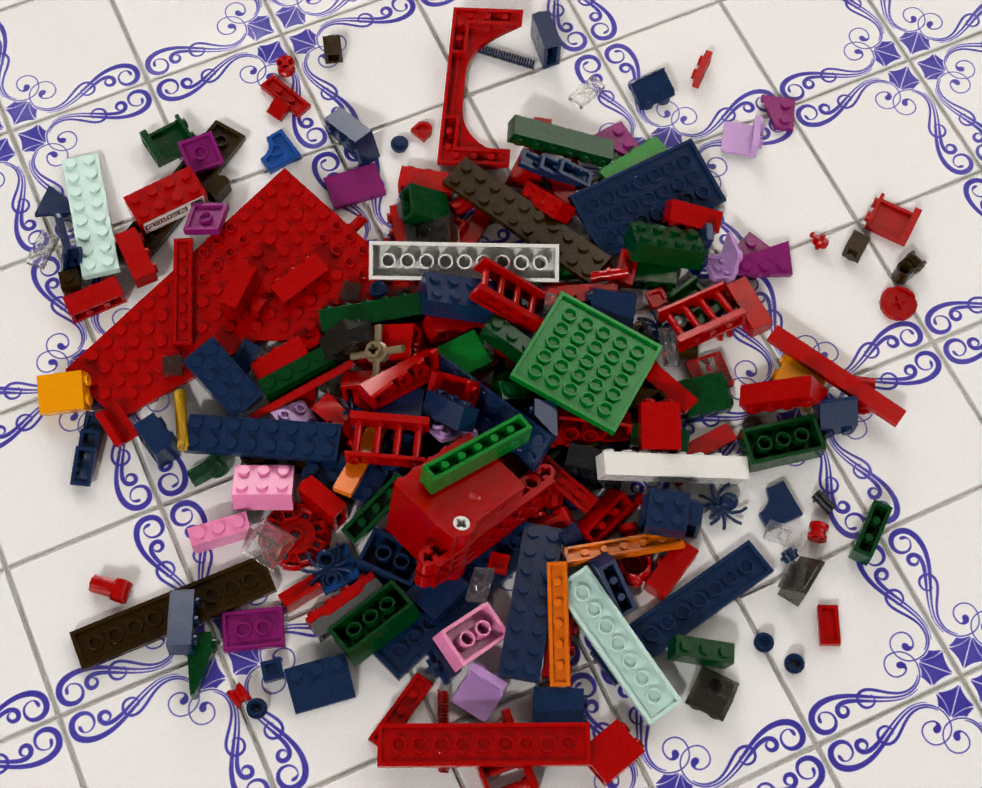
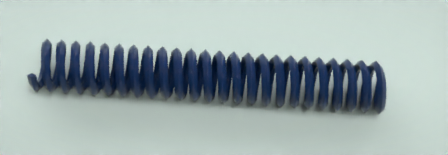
M484 46L482 51L478 52L483 55L485 54V56L488 55V57L498 58L501 61L506 60V62H511V64L514 63V65L534 70L535 60L532 62V59L528 58L527 60V57L524 60L522 56L519 58V55L515 54L514 56V53L511 56V53L507 52L506 54V51L503 50L498 52V49H493L490 46H486V48Z

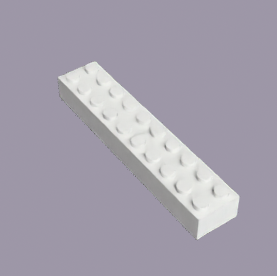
M369 241L368 280L420 281L424 271L481 279L482 274L475 271L474 266L486 256L530 283L559 282V244Z

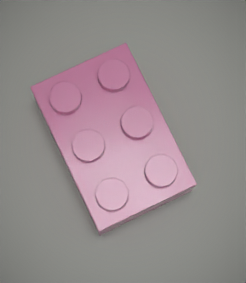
M235 465L231 493L233 510H294L295 466Z
M488 601L441 630L432 639L456 673L502 642L506 628Z

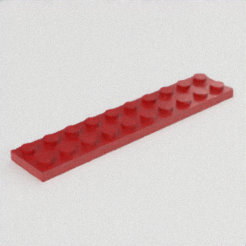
M590 722L378 724V768L591 766Z

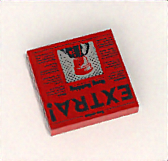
M720 351L686 361L684 364L690 378L722 371L723 376H726L728 380V388L735 384Z

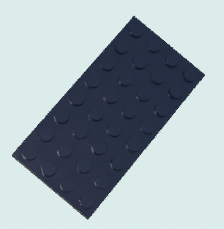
M692 138L568 197L571 205L576 208L575 212L592 243L611 257L619 254L622 249H626L623 238L630 221H641L646 224H660L668 227V224L662 223L665 203L668 200L676 199L710 209L726 201L724 194Z

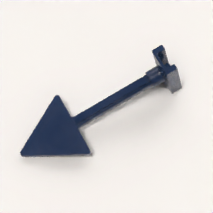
M48 186L35 212V217H54L63 246L60 271L77 268L81 277L80 264L82 263L83 249L82 246L71 247L62 215H71L69 201L52 186Z

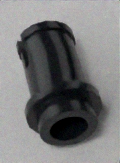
M819 489L811 498L813 503L816 502L829 514L836 508V505L824 494L825 491L822 492Z

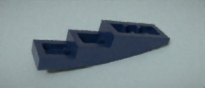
M526 148L521 150L517 166L537 175L582 188L591 185L593 176L592 171L563 157L558 160L544 152L538 155Z
M86 411L83 429L81 428L79 443L75 449L70 485L91 486L104 433L102 425L94 415L97 412Z

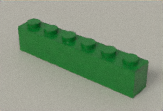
M518 414L423 465L419 481L433 495L529 442L533 427L521 414Z

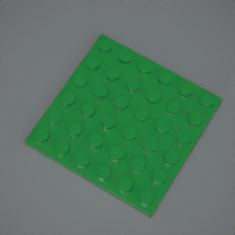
M561 291L510 374L509 379L614 436L663 346Z

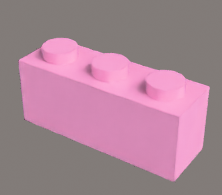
M246 511L187 528L195 554L253 537Z

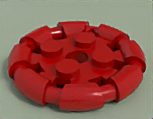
M299 502L294 503V510H273L267 516V521L260 530V545L264 548L263 553L273 565H279L283 567V570L300 571L301 568L313 567L308 558L300 561L298 556L310 552L312 560L317 564V553L321 549L330 548L332 531L328 527L326 520L315 514V511L308 507L307 504ZM292 513L293 516L285 518L284 515ZM304 514L310 515L308 520L302 518ZM274 524L279 525L277 530L272 529ZM320 526L321 530L315 532L314 527ZM293 532L301 533V537L298 540H292L290 535ZM276 540L277 545L271 547L270 543ZM315 542L320 544L318 549L314 547ZM283 553L288 556L286 560L281 558Z

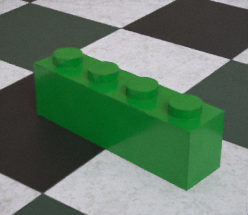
M657 136L647 139L642 145L632 148L623 157L619 156L610 165L603 166L599 170L598 182L667 150V148Z

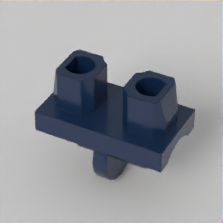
M432 646V650L427 655L429 659L426 660L429 667L425 669L427 675L433 673L436 679L440 677L446 686L451 683L462 669L455 673L438 646Z

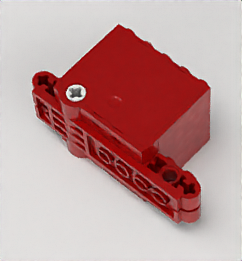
M468 432L464 436L457 437L449 446H444L436 455L429 456L420 466L413 467L404 477L397 478L393 483L386 530L417 559L414 574L415 584L423 588L431 586L434 589L440 583H444L447 580L461 578L468 564L546 506L550 501L551 492L556 481L554 479L555 469L553 466L541 464L536 472H532L529 469L519 479L499 459H496L431 495L419 481L422 466L475 438Z

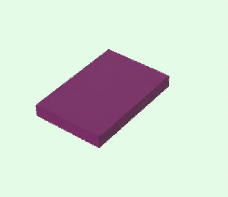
M375 163L323 178L335 211L386 195V190Z
M283 606L222 613L223 652L234 653L286 647Z

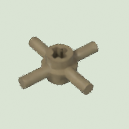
M381 324L375 325L374 341L367 344L365 351L350 353L351 360L367 358L373 363L372 377L380 373L381 364L387 362L391 354L405 352L404 345L387 347L382 342L383 326Z

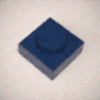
M280 657L260 662L265 684L285 679Z

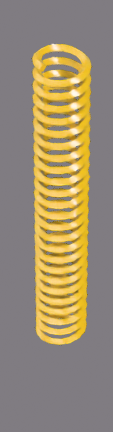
M174 389L177 448L180 451H186L189 446L186 396L183 389Z

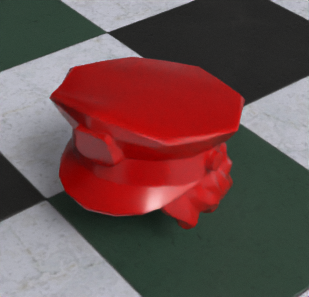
M649 554L616 560L626 584L634 588L643 584V580L650 575L653 568Z

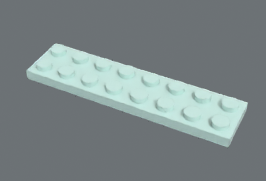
M98 153L61 160L77 247L82 246L83 258L80 264L83 280L120 273L119 259Z
M586 565L568 577L569 613L647 725H651L683 701L589 567Z

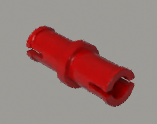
M607 267V270L591 271V282H613L616 279L630 278L629 267L613 269Z

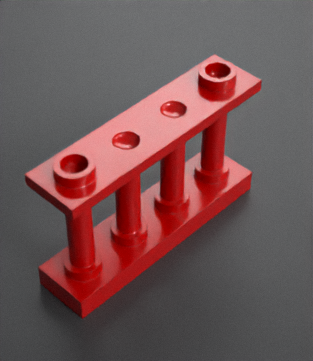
M484 256L474 266V270L481 273L482 277L481 282L469 293V299L532 335L543 322V319L535 314L536 304L546 296L547 292ZM489 279L498 283L497 291L488 287ZM505 288L513 292L512 300L504 296ZM520 297L528 301V309L519 305Z
M724 281L713 284L672 304L664 305L657 310V322L660 324L667 320L677 334L676 349L679 353L746 324L747 312L744 308L741 307L734 310L723 296L725 294ZM717 299L727 314L717 317L707 302ZM700 306L710 319V322L700 324L691 309ZM684 313L694 329L684 332L674 317Z
M350 410V426H354L355 431L352 451H344L345 462L352 465L362 463L408 467L409 469L424 463L425 457H420L422 435L425 432H430V417ZM365 427L375 429L372 453L360 452L362 432ZM384 429H393L395 431L392 454L380 453ZM405 430L415 432L412 456L400 455L402 434Z
M507 708L501 711L499 721L493 723L515 722L510 709ZM476 767L483 788H490L487 782L488 778L515 768L521 769L524 777H521L519 781L500 788H539L532 767H493L483 771L482 767Z

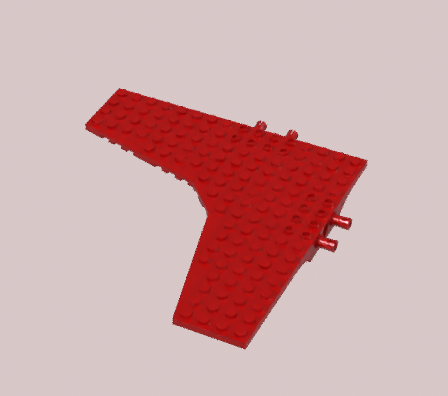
M284 168L224 223L220 235H211L193 251V347L172 346V271L65 370L66 372L77 370L88 372L91 377L90 394L105 410L119 403L127 416L130 417L146 405L156 402L158 398L165 394H170L177 387L194 380L195 378L183 365V360L212 336L230 356H233L237 353L244 338L254 343H264V341L287 342L290 337L297 335L302 337L316 327L322 333L318 310L325 306L337 307L343 303H360V301L365 299L371 301L378 300L373 298L369 292L370 285L375 281H383L387 284L388 294L386 296L396 297L401 293H416L418 287L411 281L368 280L369 243L357 233L368 223L365 217L362 218L363 215L359 214L350 224H347ZM316 253L329 268L330 277L289 308L285 309L271 292L270 286L272 282L286 275L291 267H296L302 263L306 256ZM240 261L257 268L261 283L242 320L238 321L235 319L232 321L224 316L219 299ZM263 297L268 300L269 304L264 314L257 320L252 317L251 308L259 298ZM424 320L411 322L423 330L421 325ZM373 329L324 337V341L331 353L333 352L347 361L350 359V353L365 351L367 344L371 342L370 334ZM423 330L420 350L436 348L451 340L430 343ZM493 354L492 367L473 376L481 382L499 364V360ZM367 358L352 360L362 370H373V365L367 361ZM380 367V369H389V368H391V367Z

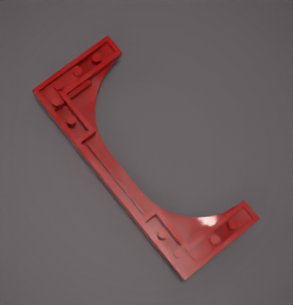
M454 7L437 158L439 166H457L466 157L484 170H497L509 167L510 149L487 148L476 141L470 134L463 119V103L466 76L471 61L488 43L522 27L523 10Z

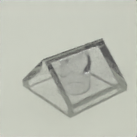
M263 518L249 527L241 552L274 572L297 538Z

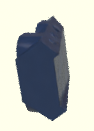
M661 67L628 82L640 111L652 109L653 105L657 103L662 106L667 105L670 97L675 96L674 87L667 76L665 67Z

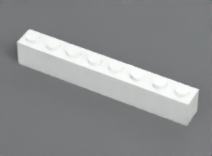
M605 449L596 456L598 480L742 484L750 479L747 456H739V454H729L728 456H722V453L704 455L703 452L694 454L677 452L669 454L668 451L651 453L649 450L640 452L622 450L621 452H614V449Z

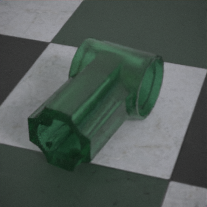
M209 455L205 462L186 472L192 484L196 487L213 477L220 478L229 472V468L221 455Z

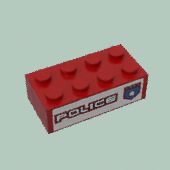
M191 166L123 197L129 213L143 236L188 215L193 203H209L207 193Z

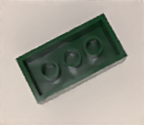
M630 221L623 238L630 261L700 271L707 254L699 231L694 229L687 230L674 226L667 227L660 224L653 225L641 221Z
M814 413L740 429L737 436L742 456H747L749 473L820 458L826 450V445Z
M390 580L327 628V631L342 652H345L348 659L357 667L419 619L421 615L414 602L393 580Z

